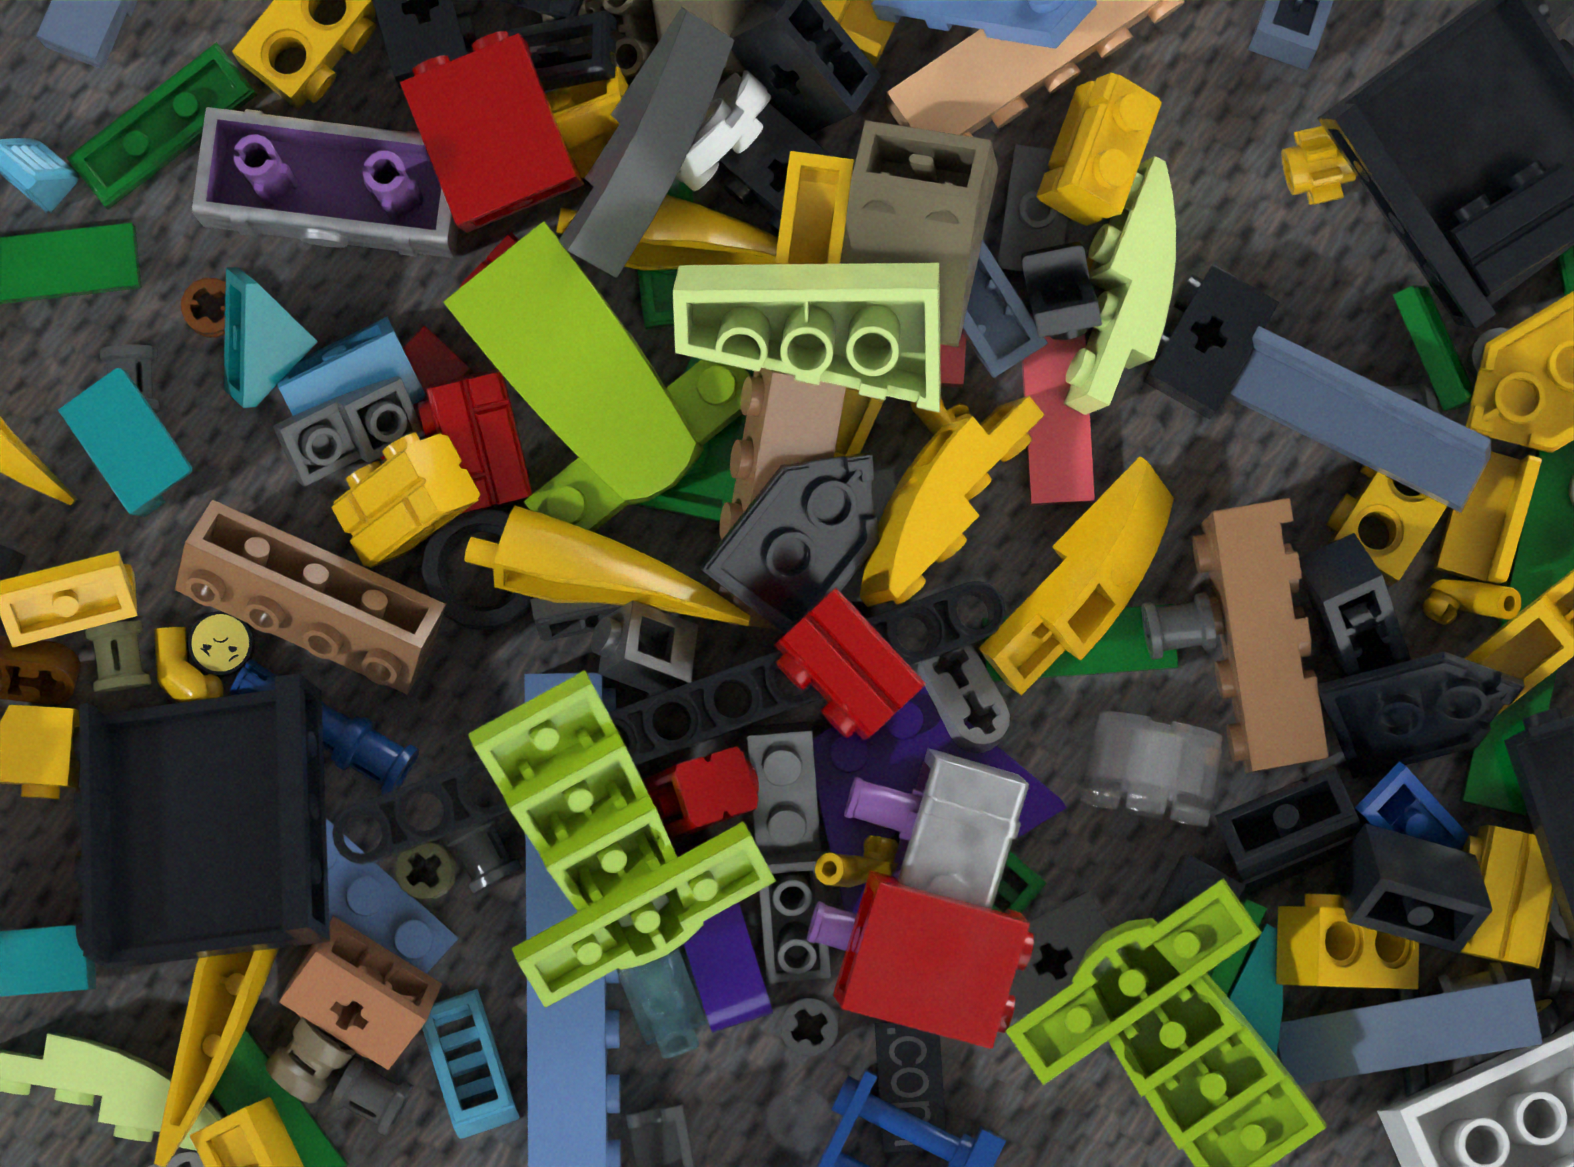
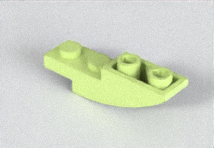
M1156 156L1140 163L1122 214L1111 217L1109 223L1104 224L1099 229L1089 249L1088 256L1094 260L1089 271L1090 282L1106 290L1097 299L1102 325L1093 327L1086 348H1081L1072 359L1066 374V382L1071 384L1063 403L1084 415L1110 405L1124 367L1131 369L1155 358L1165 327L1172 296L1176 262V221L1173 193L1166 161Z
M59 1032L47 1034L43 1056L0 1049V1092L29 1095L31 1084L56 1088L54 1100L89 1106L93 1105L94 1096L100 1095L102 1100L98 1122L114 1124L113 1136L152 1142L154 1131L160 1132L172 1074L161 1067L127 1051L91 1039ZM207 1100L179 1147L196 1150L189 1135L226 1116L212 1102Z

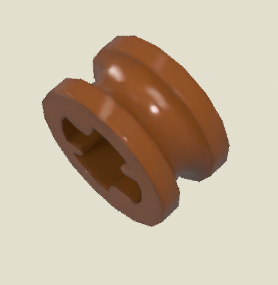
M202 278L194 281L185 290L181 299V312L184 320L197 334L206 338H219L225 335V316L216 323H213L207 316L197 320L194 309H202L197 300L205 293H209L214 299H219L225 295L226 282L220 279ZM221 306L220 309L225 314V306Z

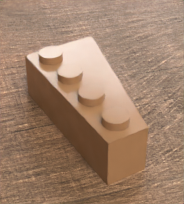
M1290 498L1213 511L1200 524L1201 535L1192 536V547L1197 571L1199 574L1209 572L1213 594L1209 601L1213 612L1216 635H1220L1225 659L1215 661L1217 685L1221 699L1232 698L1236 723L1227 724L1226 726L1229 750L1233 762L1243 761L1245 774L1317 762L1329 758L1317 676L1313 669L1305 670L1303 661L1304 657L1311 656V636L1308 617L1305 615L1302 606L1293 607L1291 594L1299 593V579H1302L1299 556L1297 551H1293L1290 543H1283L1281 523L1293 521Z

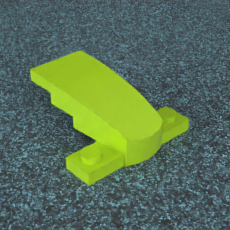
M544 221L443 301L471 338L515 390L579 457L524 501L532 511L540 512L595 532L627 505L631 504L633 506L654 499L674 487L692 469L704 450L703 445L742 415V388L745 379L750 376L746 369L702 359L672 384L665 387L633 336L626 330L591 279L586 276Z
M585 670L468 734L474 749L503 794L510 811L540 854L546 869L578 911L512 948L519 966L545 1008L617 968L623 970L644 965L668 955L688 941L704 925L703 921L776 882L744 822L739 823L679 857L676 856L659 814Z
M1224 878L1159 923L1153 918L1131 920L1104 932L1087 949L1072 978V984L1005 1030L1043 1085L1108 1041L1140 1096L1146 1097L1177 1148L1184 1150L1195 1167H1270L1327 1127L1326 1122L1277 1056L1239 1009L1206 973L1262 933Z

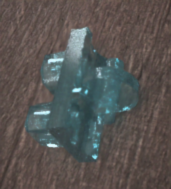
M679 947L668 955L647 964L623 970L617 968V973L646 1046L657 1042L662 1057L669 1059L694 1050L700 1045L694 1028L706 1025L707 1023Z

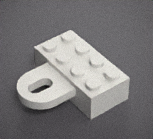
M1574 1021L1562 1026L1550 1036L1542 1039L1543 1044L1509 1050L1378 1110L1377 1112L1401 1167H1574Z

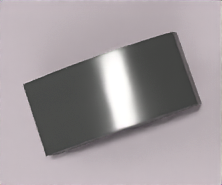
M398 376L338 396L273 425L294 475L303 486H307L361 458L370 463L384 456L382 450L408 434L417 433L419 438L425 435L404 384Z

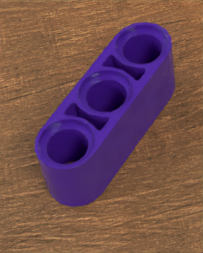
M716 836L675 848V854L679 857ZM738 902L703 921L704 925L684 943L712 1033L773 1014L769 996Z

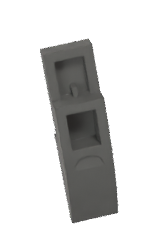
M811 721L746 726L749 762L753 765L759 780V792L757 795L759 801L757 802V809L753 810L755 841L776 882L759 891L767 983L831 978L828 945L807 941L815 907L818 901L825 903L824 884L817 879L815 874V865L821 856Z

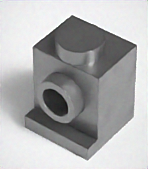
M632 600L602 618L594 630L591 649L593 653L601 655L598 674L646 691V698L691 683L698 625Z

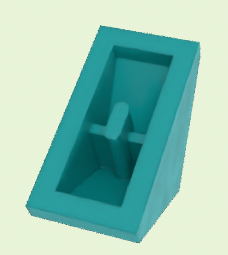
M227 267L225 286L224 391L243 408L256 407L318 341L239 267Z

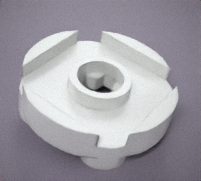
M744 70L742 78L735 72L718 83L711 104L690 150L675 177L678 181L684 182L692 191L699 190L711 179L718 169V161L731 148L736 153L743 152L754 142L763 129V124L756 117L767 106L771 95L767 93V88L749 71Z

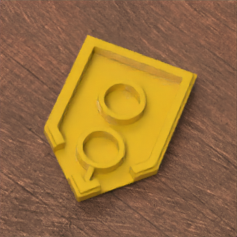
M1574 291L1485 344L1465 427L1486 437L1553 453L1574 440Z

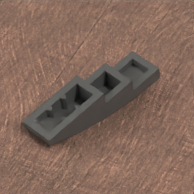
M683 7L680 8L612 112L611 116L620 125L585 176V179L594 188L559 239V242L567 251L616 278L651 224L678 174L711 104L735 41L729 35Z

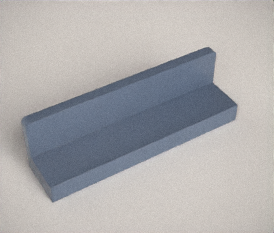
M1258 326L1252 337L1254 351L1230 393L1232 400L1460 513L1462 512L1491 457V440Z

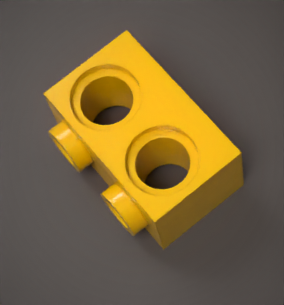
M273 0L232 52L241 66L299 110L307 99L315 103L329 90L337 76V73L332 68L348 50L352 54H356L371 38L376 29V24L371 21L376 16L372 0H340L346 4V11L342 19L332 25L319 24L314 20L316 8L326 0ZM299 48L306 52V61L297 72L282 74L275 70V60L283 50Z
M1363 465L1360 472L1369 477L1357 498L1346 493L1332 512L1326 525L1335 532L1326 546L1355 533L1382 573L1385 583L1388 586H1392L1400 581L1447 506L1422 493L1417 496L1404 495L1397 490L1392 478ZM1375 517L1387 526L1389 540L1384 549L1375 550L1363 544L1358 533L1359 523L1362 518Z
M1305 894L1304 907L1278 906L1276 984L1418 989L1419 942L1348 923L1340 895Z

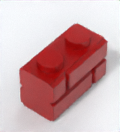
M495 368L428 385L426 390L429 400L418 402L425 436L429 438L442 433V435L449 437L462 460L459 464L460 468L467 469L481 494L478 497V501L462 513L532 496V486L505 377Z
M837 588L825 596L774 644L783 654L776 661L778 667L802 691L811 684L828 703L821 709V712L847 739L854 732L863 740L870 738L926 685L919 675Z
M737 746L676 764L642 780L659 814L669 840L708 829L757 809V802L759 801L757 796L759 792L757 773L753 765L745 759L743 751L741 752Z

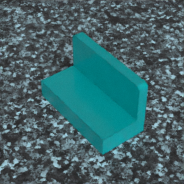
M115 368L58 409L129 515L145 517L166 503L161 495L192 472L191 464L124 369Z

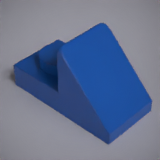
M1400 761L1354 808L1359 820L1364 824L1367 823L1457 850L1466 843L1467 837L1470 836Z

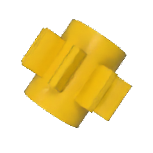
M1318 126L1294 132L1296 146L1282 149L1281 152L1283 171L1291 195L1307 192L1309 205L1344 198L1341 184L1355 181L1356 175L1324 127Z

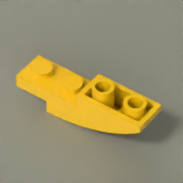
M1030 396L998 406L981 424L978 423L974 416L942 426L919 452L899 481L879 521V543L866 560L859 596L867 607L892 600L896 605L907 601L924 586L926 579L922 573L934 561L941 563L953 556L964 546L967 538L963 532L980 516L968 501L977 496L990 484L992 478L987 472L999 460L1006 462L1012 459L1030 444L1032 437L1028 434V431L1044 416V413Z
M1141 456L1052 546L1063 562L1005 620L998 630L978 648L1003 681L1021 696L1065 650L1081 661L1107 632L1143 580L1167 527L1174 497L1149 462Z

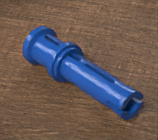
M250 659L246 663L245 668L243 667L237 675L230 694L239 695L275 690V677L277 675L258 664L255 660ZM322 702L323 748L332 753L331 760L335 761V766L342 770H346L349 767L353 768L381 785L382 794L399 789L415 764L420 750L411 744L404 748L373 729V722L366 717L360 718L356 716L352 720Z

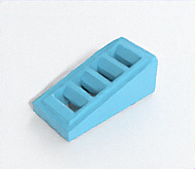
M31 138L0 139V174L43 211L52 213L77 184L79 175L41 141Z
M478 989L434 1003L422 1029L449 1116L458 1138H466L518 1120L520 1116ZM470 1015L473 1016L475 1026L441 1038L439 1037L436 1027ZM479 1040L481 1041L483 1050L449 1062L447 1061L445 1052ZM489 1066L491 1076L458 1087L455 1086L453 1078ZM497 1092L499 1099L463 1110L462 1103Z

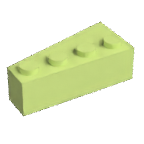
M939 263L679 265L673 288L675 353L758 372L761 368L795 375L794 380L815 385H819L820 381L857 389L859 390V395L885 400L886 396L915 402L917 403L916 408L940 413Z

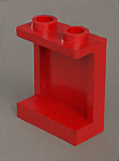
M498 31L486 35L472 43L471 46L474 52L450 61L447 55L426 60L412 69L414 77L400 82L454 221L466 233L585 185L575 160L569 155L530 57L532 53L529 45L520 33L510 37L507 31Z
M870 870L833 996L841 1009L993 1049L997 1032L1005 1033V1030L1009 1028L1015 1008V996L1009 994L1016 969L1024 971L1029 963L1034 945V934L1028 932L1030 923L1018 911L1006 909L1004 913L900 884L893 876Z

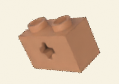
M332 916L330 919V942L315 943L310 946L296 965L279 1003L294 1011L300 1018H305L347 1044L357 1054L369 1058L389 1070L427 1021L442 983L340 919Z

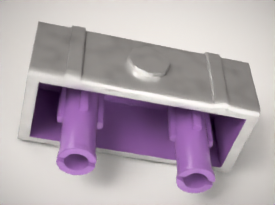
M212 107L206 108L192 204V213L203 227L238 231L241 235L248 236L265 234L297 238L309 244L325 247L343 248L347 247V245L393 250L398 251L400 255L415 257L417 254L448 258L455 257L459 227L454 221L419 131L408 130L403 132L283 117L246 109L244 112Z
M927 748L916 788H913L912 794L863 781L862 778L855 777L847 799L844 816L900 831V842L894 862L899 864L896 871L891 875L900 884L992 909L1012 840L1017 838L1021 825L1019 817L1029 784L1018 774ZM818 901L810 923L807 941L821 943L846 951L857 914L831 907Z

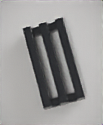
M607 11L503 30L508 32L509 37L520 33L527 41L529 47L592 35V41L564 47H559L558 45L538 48L536 52L532 53L530 57L544 91L615 78V65L609 62V55L616 54V42L610 38V32L616 31L617 19Z

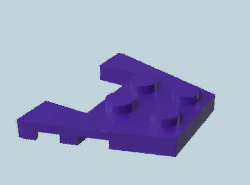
M925 686L868 739L863 740L856 732L847 739L834 726L813 738L816 791L831 853L863 856L864 840L869 835L891 838L900 832L857 818L845 817L844 812L849 792L855 777H859L863 781L912 794L913 788H916L927 748L1020 775L1029 784L1019 817L1021 825L1017 838L1067 808L1062 799L997 745L990 751L980 754L967 752L958 747L950 737ZM968 721L965 722V725L969 730L975 728ZM866 883L853 887L839 886L844 910L857 914Z

